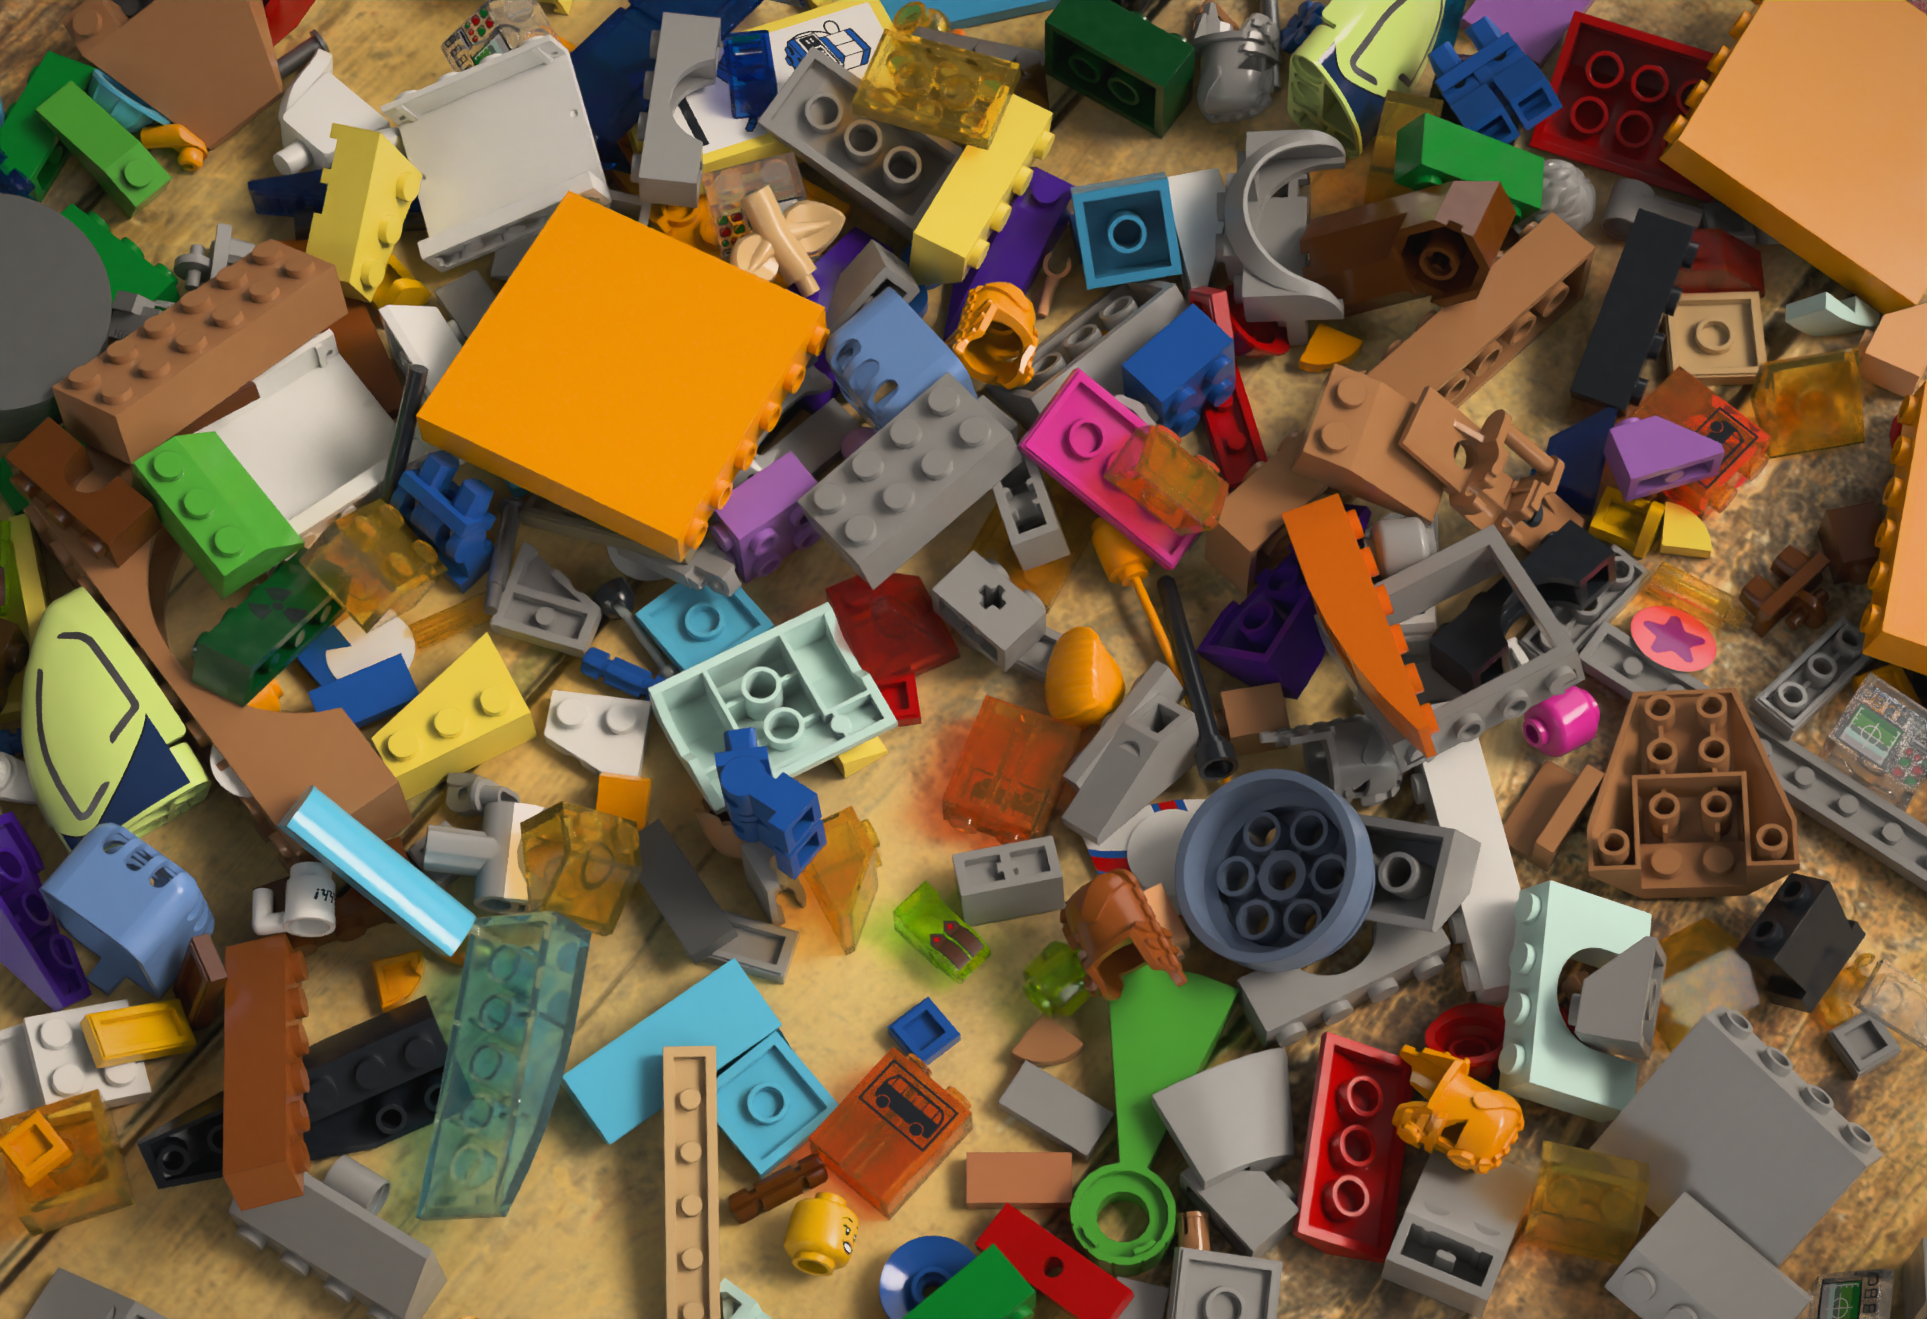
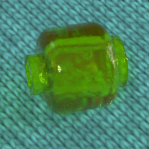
M1060 940L1050 942L1023 969V977L1026 984L1022 987V991L1049 1018L1055 1013L1062 1017L1071 1016L1092 996L1084 986L1083 978L1086 976V973L1077 958L1081 948L1073 951L1068 944Z

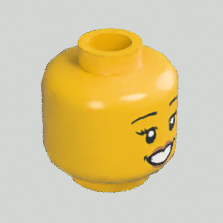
M819 1192L815 1195V1198H806L797 1202L791 1213L783 1245L787 1254L793 1258V1266L805 1273L817 1276L832 1275L834 1270L845 1267L852 1255L859 1229V1220L856 1214L846 1207V1200L833 1193Z

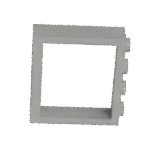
M1494 524L1374 585V587L1385 585L1394 610L1393 614L1386 616L1388 624L1391 626L1397 623L1400 624L1502 571L1552 647V650L1434 709L1433 712L1440 732L1432 734L1431 738L1437 755L1462 742L1476 739L1487 729L1507 719L1517 718L1532 706L1554 695L1564 694L1566 689L1585 680L1578 650ZM1318 614L1314 615L1325 648L1400 771L1403 773L1425 761L1427 763L1432 761L1437 755L1426 758L1386 719L1362 691L1337 654Z

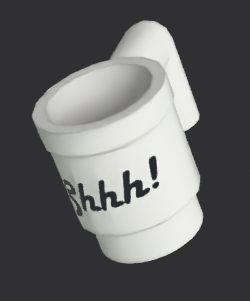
M301 862L293 865L290 868V879L286 882L285 911L273 913V890L268 888L253 890V931L257 935L262 936L288 932L300 937H321L332 933L336 927V884L332 880V870L320 862Z

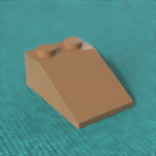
M1335 363L1322 383L1291 471L1406 517H1418L1424 524L1429 526L1433 523L1444 492L1442 489L1444 483L1398 445L1416 404L1385 383ZM1459 443L1454 447V459L1460 446Z

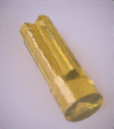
M487 591L408 625L418 649L422 650L473 627L476 628L490 622L493 615H488L483 611Z

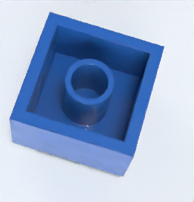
M1191 304L1121 365L1124 396L1139 401L1142 404L1147 402L1159 417L1156 424L1162 426L1168 442H1171L1177 436L1180 438L1186 436L1198 424L1202 411L1207 405L1210 404V406L1218 407L1226 402L1234 392V383L1236 382L1234 340L1195 304Z

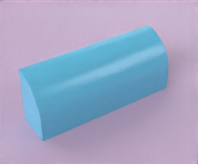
M314 785L307 787L277 824L280 830L437 955L451 957L473 926L476 919L475 914Z
M733 958L562 1075L561 1085L593 1130L607 1145H611L663 1109V1047L716 1046L717 1071L777 1030L782 1024L739 963Z

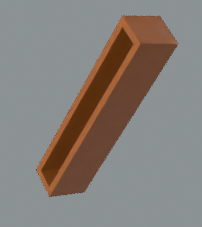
M285 932L225 947V971L228 978L225 984L223 1178L241 1211L304 1196V1172H308L311 1169L309 1152L303 1140V1133L310 1131L309 1114L303 1101V1094L310 1091L309 1078L303 1063V1055L309 1054V1042L305 1028L302 1025V1018L309 1016L308 1002L302 988V981L308 980V968L302 951L293 950Z

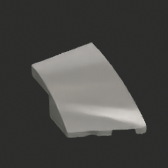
M1284 1047L1264 1050L1225 1062L1152 1094L1151 1104L1204 1190L1242 1170L1264 1171L1267 1173L1294 1159L1288 1056Z

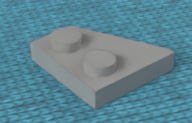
M523 542L506 583L505 590L501 595L498 612L493 615L490 626L494 633L583 658L590 649L601 621L602 613L601 608L585 593L578 592L572 586L571 580L559 569L554 570L538 555L535 547Z

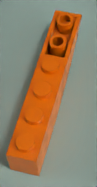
M1339 493L1281 513L1318 617L1337 654L1362 691L1386 719L1426 758L1437 755L1431 735L1440 732L1430 702L1420 705L1416 694L1425 691L1415 663L1404 665L1401 655L1408 653L1409 649L1400 624L1397 623L1391 626L1388 624L1386 616L1393 614L1394 610L1385 585L1377 587L1373 585L1371 578L1380 574L1370 547L1360 549L1357 540L1364 538L1365 535L1356 510L1345 511Z

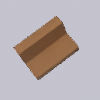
M1546 761L1503 825L1509 850L1548 872L1597 797L1605 773L1586 764L1577 777L1557 764Z

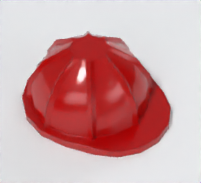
M1234 285L1226 286L1223 290L1227 292L1235 356L1261 358L1265 355L1281 356L1287 353L1290 345L1286 327H1278L1277 321L1246 322L1243 304H1235Z
M1466 1003L1454 1006L1436 1018L1425 1031V1047L1442 1053L1449 1052L1452 1056L1462 1060L1468 1058L1470 1060L1468 1076L1475 1080H1487L1489 1075L1499 1068L1498 1061L1503 1049L1506 1022L1504 1011L1483 1003Z

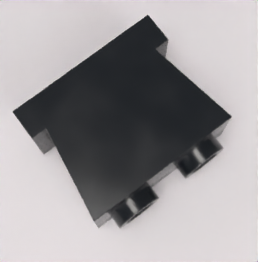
M1791 873L1735 951L1768 982L1763 992L1772 1004L1811 1013L1866 934L1857 921L1846 918L1830 881Z

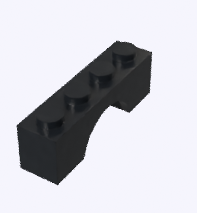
M1571 519L1558 531L1548 533L1540 541L1537 549L1523 561H1519L1549 607L1560 606L1582 611L1616 582L1615 552ZM1504 575L1488 591L1480 592L1474 596L1467 608L1454 620L1440 625L1429 640L1432 668L1463 694L1511 671L1509 647L1505 636L1513 623L1527 614L1528 611Z

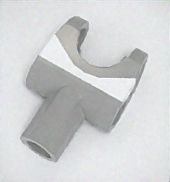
M507 801L491 802L484 807L482 831L428 824L422 870L476 877L473 903L477 908L487 912L515 916H552L563 914L571 909L572 892L562 886L553 885L552 881L544 879L534 872L529 863L528 856L533 851L542 847H553V844L576 842L579 837L580 825L575 818L568 814L537 805Z

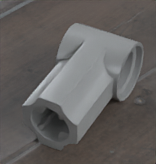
M1630 178L1620 179L1613 186L1601 222V229L1609 237L1626 242L1638 209L1641 208L1694 226L1695 234L1692 240L1694 241L1704 210L1655 196L1653 189L1639 180Z

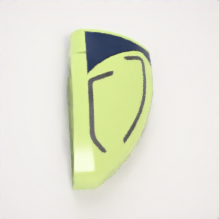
M1332 0L1322 11V20L1333 28L1326 25L1316 26L1290 58L1287 109L1292 120L1302 129L1321 131L1333 136L1344 147L1346 157L1358 158L1382 129L1386 131L1390 129L1410 98L1427 65V55L1432 52L1436 43L1446 0Z
M81 586L54 600L44 611L32 642L24 674L21 704V740L27 773L37 805L50 829L54 828L70 854L84 836L98 824L112 822L123 826L138 838H141L199 805L208 795L211 780L187 742L180 743L179 739L185 735L186 727L144 664L85 588ZM118 844L111 845L103 851L105 852L107 849L117 846Z

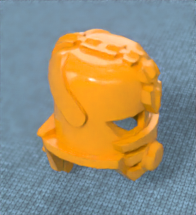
M1007 282L986 283L984 286L980 285L970 289L962 308L958 327L944 343L962 362L970 377L983 383L1005 387L1007 390L1016 386L1023 387L1027 385L1035 372L1032 368V361L1039 341L1037 338L1039 335L1035 328L1036 314L1033 303L1023 294L1021 289ZM1017 357L1016 359H1014V360L1011 361V362L1004 361V360H1007V359H1012V358Z
M1407 1044L1404 1045L1399 1051V1055L1412 1066L1410 1085L1429 1102L1412 1101L1399 1104L1392 1119V1124L1397 1127L1399 1137L1404 1142L1412 1144L1418 1149L1424 1144V1150L1430 1154L1434 1150L1447 1154V1158L1456 1166L1466 1171L1473 1169L1474 1174H1487L1489 1170L1492 1169L1493 1171L1495 1168H1498L1502 1164V1158L1509 1153L1511 1144L1515 1143L1518 1139V1132L1522 1131L1525 1122L1522 1109L1517 1100L1506 1092L1493 1090L1469 1077L1470 1060L1468 1058L1462 1060L1452 1056L1449 1052L1442 1053L1427 1047L1421 1052L1415 1051L1416 1048Z

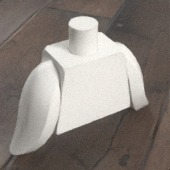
M319 48L316 49L308 64L290 83L281 100L278 121L281 126L282 146L284 148L273 155V161L278 171L290 179L304 168H307L321 180L323 168L331 169L337 143V139L329 138L332 123L381 132L407 159L399 127H390L388 120L333 76L332 54Z

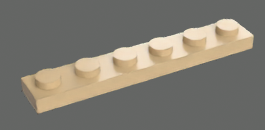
M716 1046L663 1047L666 1319H721Z

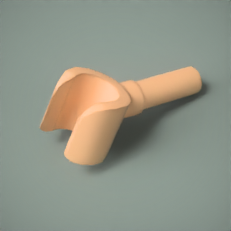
M1054 251L1048 253L1043 260V268L1047 276L1036 312L1037 315L1048 317L1060 279L1066 277L1071 272L1073 265L1072 259L1069 256L1066 262V269L1062 273L1056 274L1052 272L1049 267V261Z

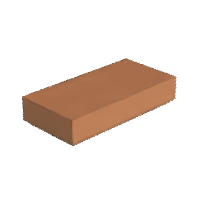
M966 1152L967 1209H1002L1006 1203H1009L1016 1209L1071 1208L1072 1152Z

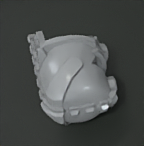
M1214 2L1205 3L1203 6L1204 14L1197 15L1194 31L1191 32V45L1195 47V58L1200 60V81L1196 92L1198 107L1205 118L1211 123H1224V121L1234 123L1257 117L1268 108L1272 101L1270 93H1274V78L1271 66L1277 65L1278 28L1266 15L1253 13L1243 22L1238 31H1234L1231 24L1222 22L1218 18Z
M1356 714L1345 719L1340 717L1329 722L1319 721L1314 722L1313 725L1303 724L1291 729L1281 728L1275 732L1265 731L1259 734L1260 743L1274 742L1275 748L1302 744L1307 775L1334 790L1349 803L1352 802V799L1360 798L1362 806L1371 807L1381 804L1384 800L1395 797L1399 793L1400 784L1403 782V774L1367 715Z

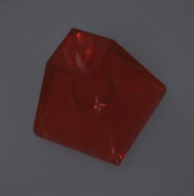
M893 573L872 590L859 575H856L825 588L827 602H829L834 611L846 643L861 669L870 673L880 692L890 688L891 685L889 683L905 676L915 674L916 677L961 658L960 651L943 619L933 611L932 599L920 576Z

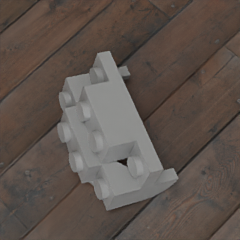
M1316 130L1246 132V151L1237 152V173H1226L1225 192L1217 193L1218 222L1225 221L1224 233L1216 234L1217 263H1225L1228 281H1234L1235 304H1243L1246 322L1277 321L1278 327H1286L1289 345H1308L1309 320L1344 319L1343 299H1337L1325 287L1303 278L1302 268L1310 266L1309 253L1301 254L1300 239L1311 221L1310 172L1346 168L1345 149L1333 136ZM1279 190L1280 197L1271 198Z

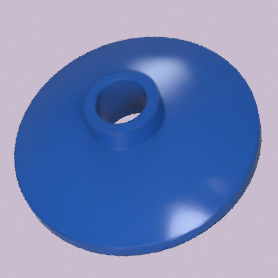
M943 1236L918 1237L900 1246L885 1263L879 1281L880 1301L888 1319L903 1318L925 1300L923 1293L928 1287H941L974 1260L976 1256L965 1245Z

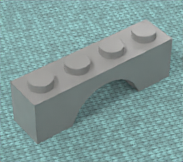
M663 12L661 30H652L650 59H656L655 71H646L643 98L650 100L648 112H640L637 127V141H644L642 154H633L631 165V182L639 183L640 202L698 208L703 173V142L687 134L676 123L673 114L678 104L688 94L699 88L716 83L721 49V18Z
M1373 922V947L1367 957L1353 969L1337 975H1316L1301 969L1284 972L1256 970L1237 979L1236 988L1239 989L1238 1003L1264 1050L1275 1044H1279L1280 1047L1290 1046L1301 1040L1307 1034V1029L1323 1021L1326 1025L1338 1023L1353 1012L1354 1006L1369 999L1372 1003L1381 1002L1395 994L1399 990L1398 985L1416 977L1418 981H1424L1438 974L1445 967L1444 963L1447 962L1451 943L1442 927L1437 933Z

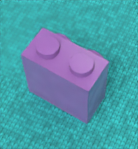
M789 451L734 488L723 509H715L712 513L713 525L709 527L710 532L717 542L719 550L727 555L728 562L735 565V572L745 584L757 576L765 577L779 567L782 559L797 549L805 550L811 547L820 538V535L812 528L797 502L818 482L792 451Z

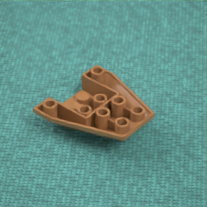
M1737 689L1633 692L1587 824L1589 876L1641 899L1747 896L1799 870L1797 818Z

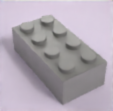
M947 372L797 502L812 528L874 590L1024 460L1012 434Z

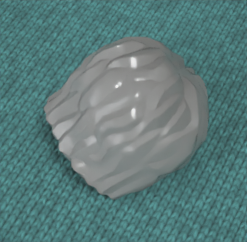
M1559 159L1545 160L1541 210L1524 219L1519 224L1514 225L1515 232L1519 235L1528 224L1533 221L1539 224L1553 212L1580 234L1592 221L1596 209L1597 200L1594 186L1589 178L1585 177L1584 173L1572 163Z

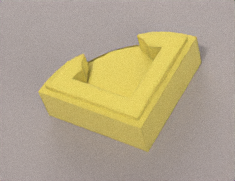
M1665 501L1666 507L1662 517L1660 553L1709 559L1712 545L1710 535L1704 523L1687 508Z

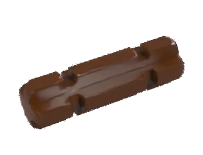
M811 1154L797 1161L798 1167L793 1169L789 1165L753 1183L754 1188L747 1191L746 1188H743L731 1194L727 1198V1202L735 1220L739 1224H743L757 1217L759 1210L764 1209L767 1212L803 1194L802 1188L808 1186L811 1190L826 1182L828 1173L821 1158L817 1154Z

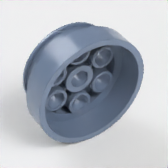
M1258 770L1236 777L1221 786L1202 803L1189 821L1176 856V896L1182 915L1194 935L1204 945L1219 955L1241 966L1263 972H1284L1299 969L1335 953L1358 931L1368 914L1374 895L1375 864L1369 835L1360 816L1352 805L1334 790L1308 775L1292 770ZM1323 826L1322 837L1317 843L1312 845L1314 833ZM1276 828L1274 839L1265 846L1266 836L1272 829ZM1344 869L1342 882L1337 887L1332 888L1335 875ZM1296 870L1294 883L1285 889L1287 877ZM1249 872L1246 885L1239 890L1238 885L1241 877ZM1317 914L1315 926L1306 933L1307 921L1311 916ZM1269 915L1266 929L1258 933L1261 920Z

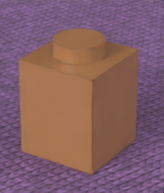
M1280 682L1220 693L1219 710L1213 711L1220 736L1225 737L1234 746L1236 756L1288 748V746L1275 748L1274 742L1260 743L1259 738L1260 732H1275L1281 728L1290 729Z

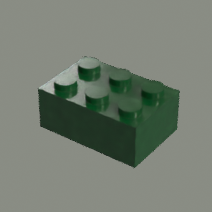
M1061 0L1045 20V73L1162 139L1192 100L1195 47L1190 45L1181 35L1168 33L1150 23L1143 14L1137 11H1129L1111 0Z

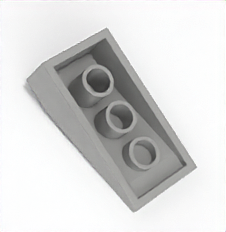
M814 46L810 48L757 121L760 127L867 212L910 242L913 239V232L964 151Z

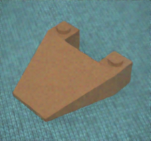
M86 0L61 20L83 57L170 121L186 127L212 151L284 95L262 0H154L131 19L125 15L121 6L111 0Z

